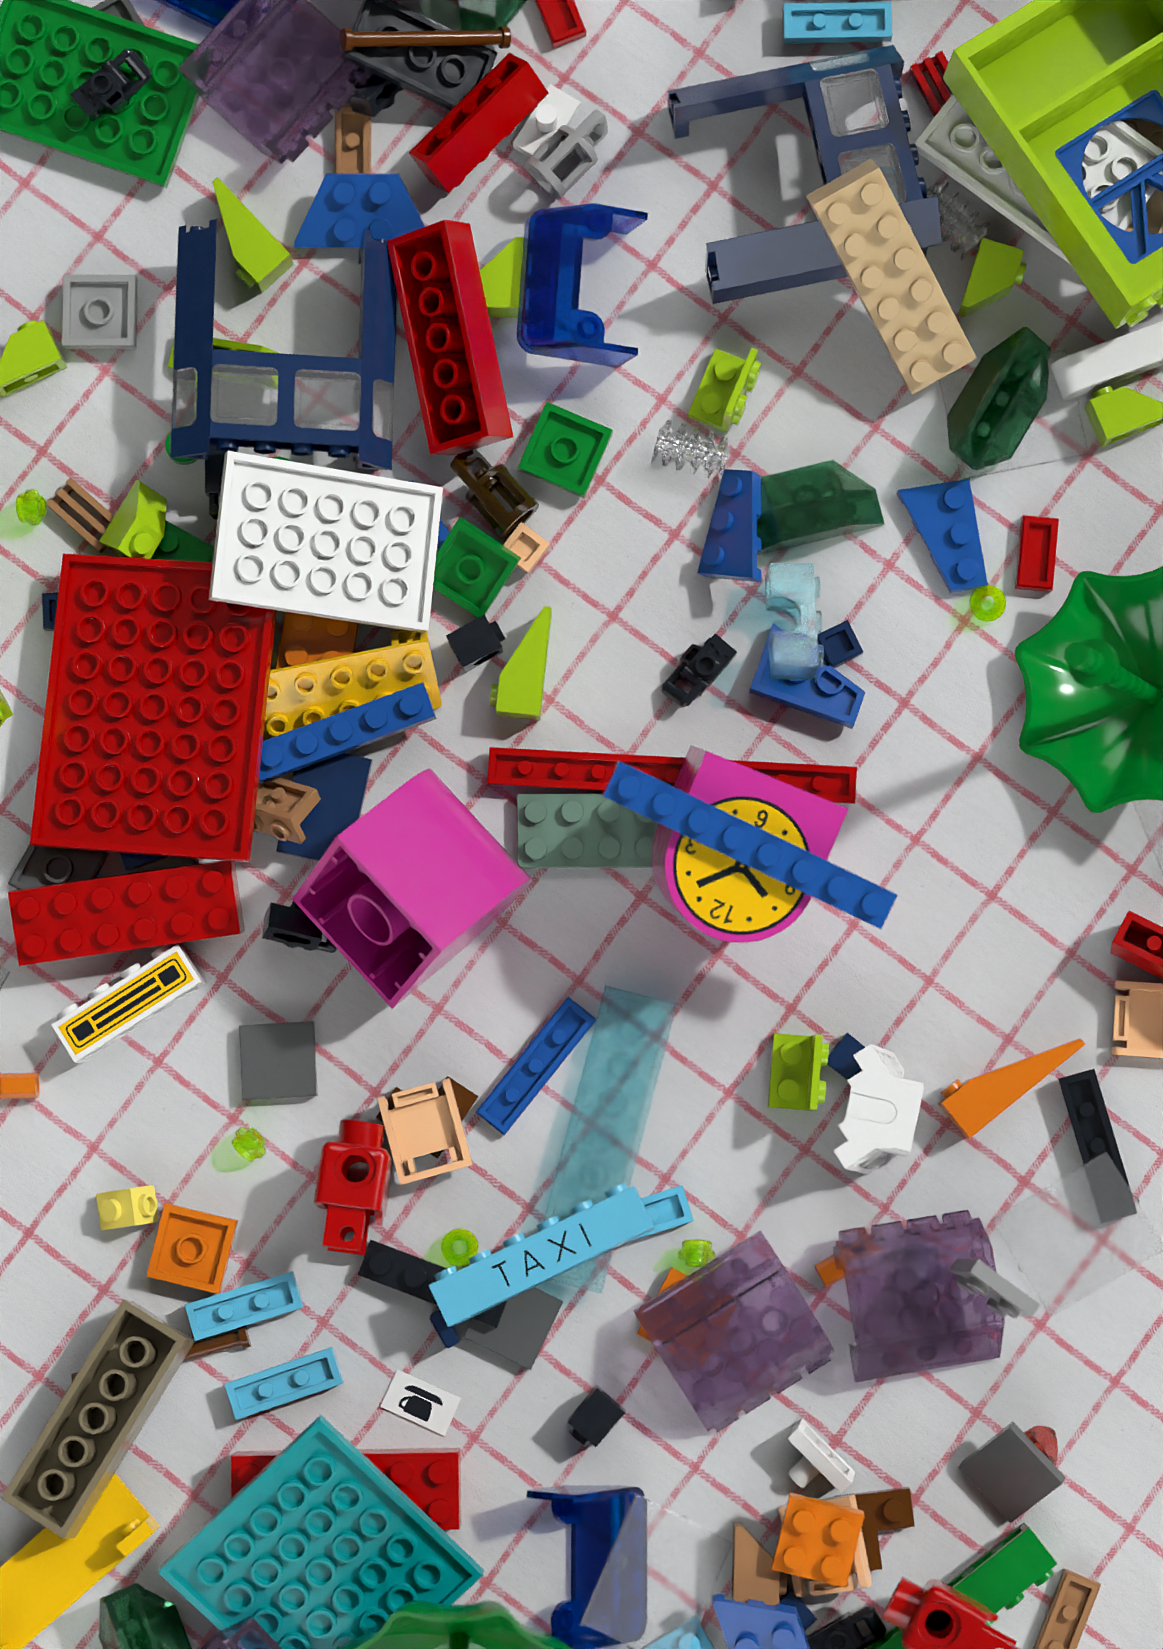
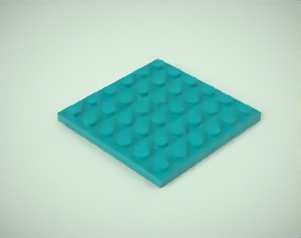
M320 1415L160 1565L158 1573L239 1649H339L362 1635L381 1629L388 1618L406 1603L427 1601L436 1604L452 1605L483 1576L484 1569L327 1419Z

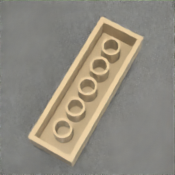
M872 159L806 195L903 383L912 395L977 359L880 167Z

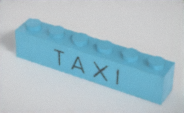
M625 1183L606 1191L607 1199L593 1205L591 1200L585 1201L571 1208L573 1215L562 1221H559L557 1216L538 1224L539 1232L525 1238L523 1233L517 1234L503 1242L505 1248L494 1254H491L490 1250L487 1249L470 1257L471 1265L457 1271L455 1266H452L434 1275L437 1282L430 1284L429 1287L447 1326L454 1327L655 1229L636 1187L632 1186L627 1189Z

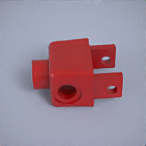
M340 1120L337 1142L328 1141L322 1146L313 1202L319 1208L327 1210L322 1246L328 1247V1251L365 1256L371 1215L374 1216L378 1226L383 1225L384 1217H386L393 1166L389 1153L382 1148L385 1127L383 1125L355 1120ZM362 1162L369 1165V1172L364 1180L360 1182L347 1180V1173L352 1165ZM349 1232L355 1233L351 1240L345 1241V1237Z
M902 1577L881 1617L902 1630V1644L906 1649H1019L1015 1646L1016 1640L986 1624V1621H997V1614L990 1611L983 1604L936 1579L927 1581L924 1588ZM934 1610L946 1611L951 1616L950 1623L943 1629H932L925 1623L927 1615Z

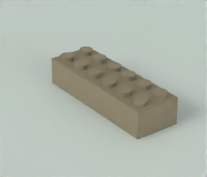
M123 1299L1 1499L61 1538H75L195 1340L135 1302Z

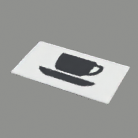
M397 1369L380 1407L445 1436L462 1398Z

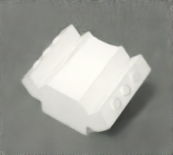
M873 1044L853 1055L863 1071L847 1080L851 1085L845 1119L838 1126L848 1141L833 1150L845 1169L864 1174H870L885 1164L887 1153L900 1156L909 1155L924 1090L923 1082L903 1078L905 1070L893 1052Z

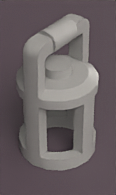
M596 109L576 129L562 125L525 162L524 166L529 175L551 197L560 200L597 163L598 158L594 147L608 132L606 116ZM570 153V155L554 171H552ZM579 162H581V163L569 174V172H570Z

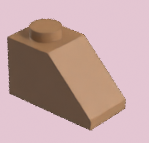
M733 1522L732 1600L748 1603V1599L764 1601L768 1605L779 1604V1595H786L787 1575L784 1572L772 1570L773 1556L741 1522Z

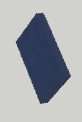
M343 753L294 771L292 782L317 789L321 800L300 823V827L306 837L303 843L298 844L278 839L276 852L319 861L334 839L360 818L373 760Z

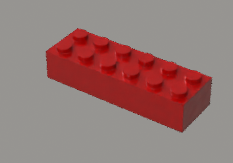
M442 220L388 240L387 245L430 455L455 456L512 438L513 432L470 223Z
M218 860L17 889L8 892L19 966L237 935L245 931L235 861Z
M461 1448L358 1449L442 1530H460ZM236 1451L232 1454L231 1498L281 1451Z

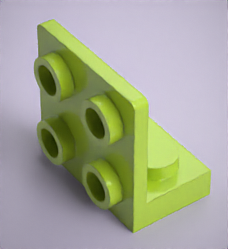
M715 348L687 417L725 433H728L732 423L738 425L748 396L744 395L745 390L752 393L760 374L759 370L762 363L756 361L758 350L751 348L747 359L744 360Z
M773 1033L768 1108L817 1111L818 1104H824L826 1081H820V1068L828 1064L829 1043H822L823 1035L803 1036Z

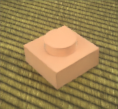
M522 522L503 544L522 557L517 567L526 574L532 571L550 547L548 541Z

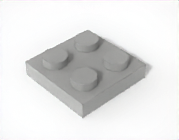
M63 275L62 346L64 349H136L138 283L136 275Z
M957 1258L949 1269L951 1273L958 1277L955 1281L958 1286L972 1295H975L976 1292L988 1299L986 1306L1002 1317H1006V1315L1015 1319L1018 1316L1033 1317L1040 1306L1038 1302L979 1259Z

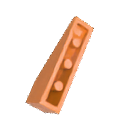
M1076 1039L973 1077L963 1083L956 1079L941 1091L944 1099L937 1104L963 1136L971 1138L1081 1049L1085 1043L1082 1039Z

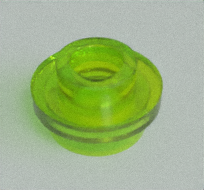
M27 489L16 498V513L22 523H28L31 526L39 525L47 512L46 501L36 489Z
M982 585L971 594L969 607L976 618L981 621L990 622L998 619L1004 613L1006 598L999 588L993 585ZM986 596H991L993 606L987 610L981 607L982 599Z
M240 1127L235 1132L236 1137L231 1141L232 1145L245 1160L253 1162L256 1158L261 1159L266 1154L264 1147L266 1141L256 1129Z
M463 1228L453 1229L448 1232L441 1244L444 1258L450 1264L456 1266L469 1264V1258L476 1255L479 1249L475 1235ZM456 1240L466 1242L467 1250L465 1253L457 1254L453 1250V1244Z
M699 1239L682 1241V1249L678 1251V1258L685 1260V1265L689 1267L708 1266V1261L715 1259V1251L712 1250V1242Z

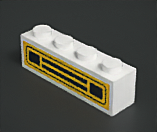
M171 944L160 947L151 954L153 960L143 967L139 963L134 964L120 974L121 981L109 987L108 983L99 986L88 994L91 1000L80 1007L74 1003L57 1014L59 1020L53 1023L52 1027L75 1063H83L206 984L183 946L177 944L172 947Z

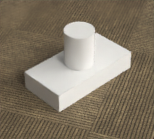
M551 84L547 88L549 94L533 110L513 142V148L529 158L562 125L569 126L581 108L580 101Z
M803 1419L792 1427L787 1439L804 1455L788 1471L792 1480L801 1488H805L821 1472L842 1493L852 1483L855 1471Z

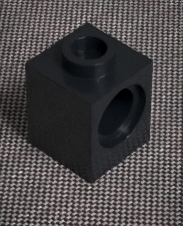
M485 614L446 635L447 641L465 673L503 653V647L500 642L506 640L497 622L489 623Z
M596 1385L568 1418L567 1423L572 1426L568 1432L583 1446L590 1442L593 1446L597 1447L626 1413L625 1409Z

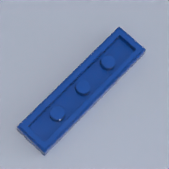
M567 997L475 1113L505 1136L597 1019L570 997Z

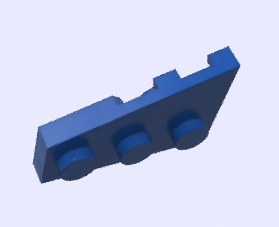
M724 469L697 571L698 574L707 578L762 582L761 570L757 568V553L761 552V538L757 537V520L761 516V475L750 470Z
M970 479L897 490L896 494L901 503L906 507L917 533H920L926 544L930 557L949 592L955 593L986 588L988 582Z
M773 623L749 693L853 729L865 691L832 666H826L810 654L808 648L801 643L797 644L783 634L781 628Z

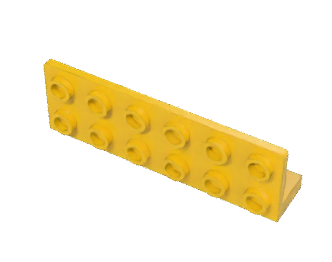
M392 631L390 632L392 646L270 670L263 741L422 682L426 687L433 709L441 708L442 700L432 659L428 632Z
M116 1472L75 1538L63 1539L51 1530L44 1528L0 1567V1649L24 1648L161 1527Z

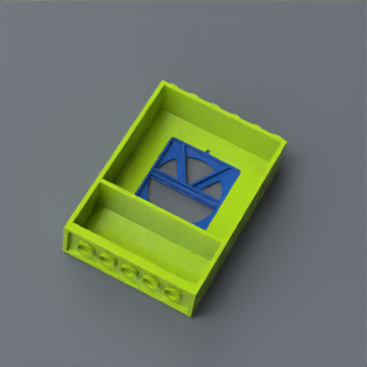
M1033 0L954 49L943 80L1114 328L1117 329L1125 323L1132 327L1148 315L1147 311L1155 304H1158L1160 308L1163 307V233L1150 234L1148 232L1144 185L1146 183L1163 192V175L1159 174L1163 171V153L1091 199L1088 197L1083 184L1082 160L1085 149L1092 137L1110 123L1124 119H1141L1163 127V0ZM1130 192L1133 223V231L1131 232L1118 228L1100 214L1101 209Z

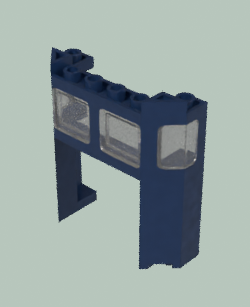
M894 45L667 91V107L675 139L689 136V121L803 98L823 186L872 159L880 167L924 256L926 257L928 247L942 244L938 196L927 198L924 177L918 178L915 166L919 165L916 144L909 143L907 132L911 131L910 118L907 110L901 111L899 99H902L903 94L900 78L902 77L904 60ZM818 220L706 243L705 273L712 304L848 277Z
M217 219L209 220L208 228L191 226L190 232H186V225L180 226L177 237L170 458L208 460L209 445L216 446V450L223 452H236L239 450V447L254 448L253 451L259 454L276 453V449L291 450V454L295 456H311L313 451L328 452V456L332 458H348L350 453H352V462H355V468L392 470L397 289L387 240L372 239V231L365 229L359 247L358 264H361L358 358L213 349Z

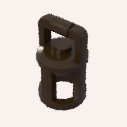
M477 450L460 453L450 463L452 470L468 487L465 499L472 503L495 529V532L501 539L511 535L521 522L525 523L537 511L539 504L534 498L530 497L503 464L491 466ZM474 464L479 471L473 474L468 469V466ZM496 490L511 506L513 511L508 513L491 493Z

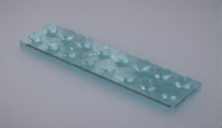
M605 985L543 1222L555 1216L558 1217L559 1221H562L573 1215L571 1208L588 1200H591L593 1205L607 1199L606 1191L625 1183L627 1189L630 1188L677 1008L676 1003ZM614 1249L550 1280L602 1294Z

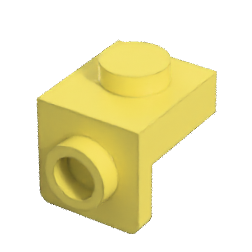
M153 1185L96 1194L101 1231L155 1223L159 1220L158 1203Z

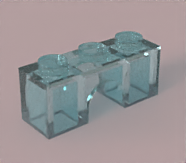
M769 563L764 577L766 611L784 612L793 619L796 628L790 631H773L768 643L769 679L813 680L818 667H823L824 647L817 643V633H821L822 612L816 610L815 599L820 597V578L814 576L813 563Z

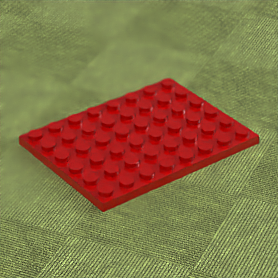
M63 554L30 844L40 847L250 862L277 610L209 600L213 563Z

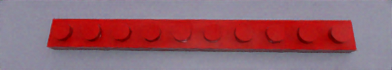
M489 747L487 784L605 790L618 761H621L664 783L674 786L685 758ZM730 760L832 803L855 804L857 767Z

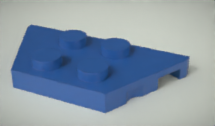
M327 173L294 241V248H359L365 229L372 231V239H386L388 241L423 228L425 225L399 173Z
M724 1594L713 1595L712 1602L728 1649H810L796 1607L782 1604L768 1605L764 1601L748 1599V1603L727 1600Z

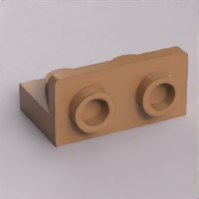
M279 777L259 784L253 832L260 831L273 835L281 841L288 840L302 844L306 837L300 827V823L321 800L317 789Z

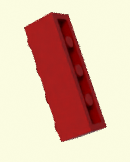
M508 53L409 152V155L430 183L450 193L464 181L465 177L479 163L489 156L490 152L504 138L514 131L515 127L529 113L533 112L549 92L527 61Z
M1128 911L1112 941L1110 953L1163 979V927Z

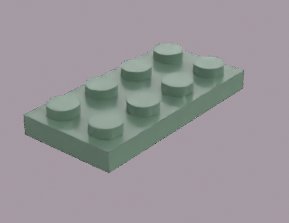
M517 794L518 864L523 869L652 868V843L658 822L607 799L602 794Z

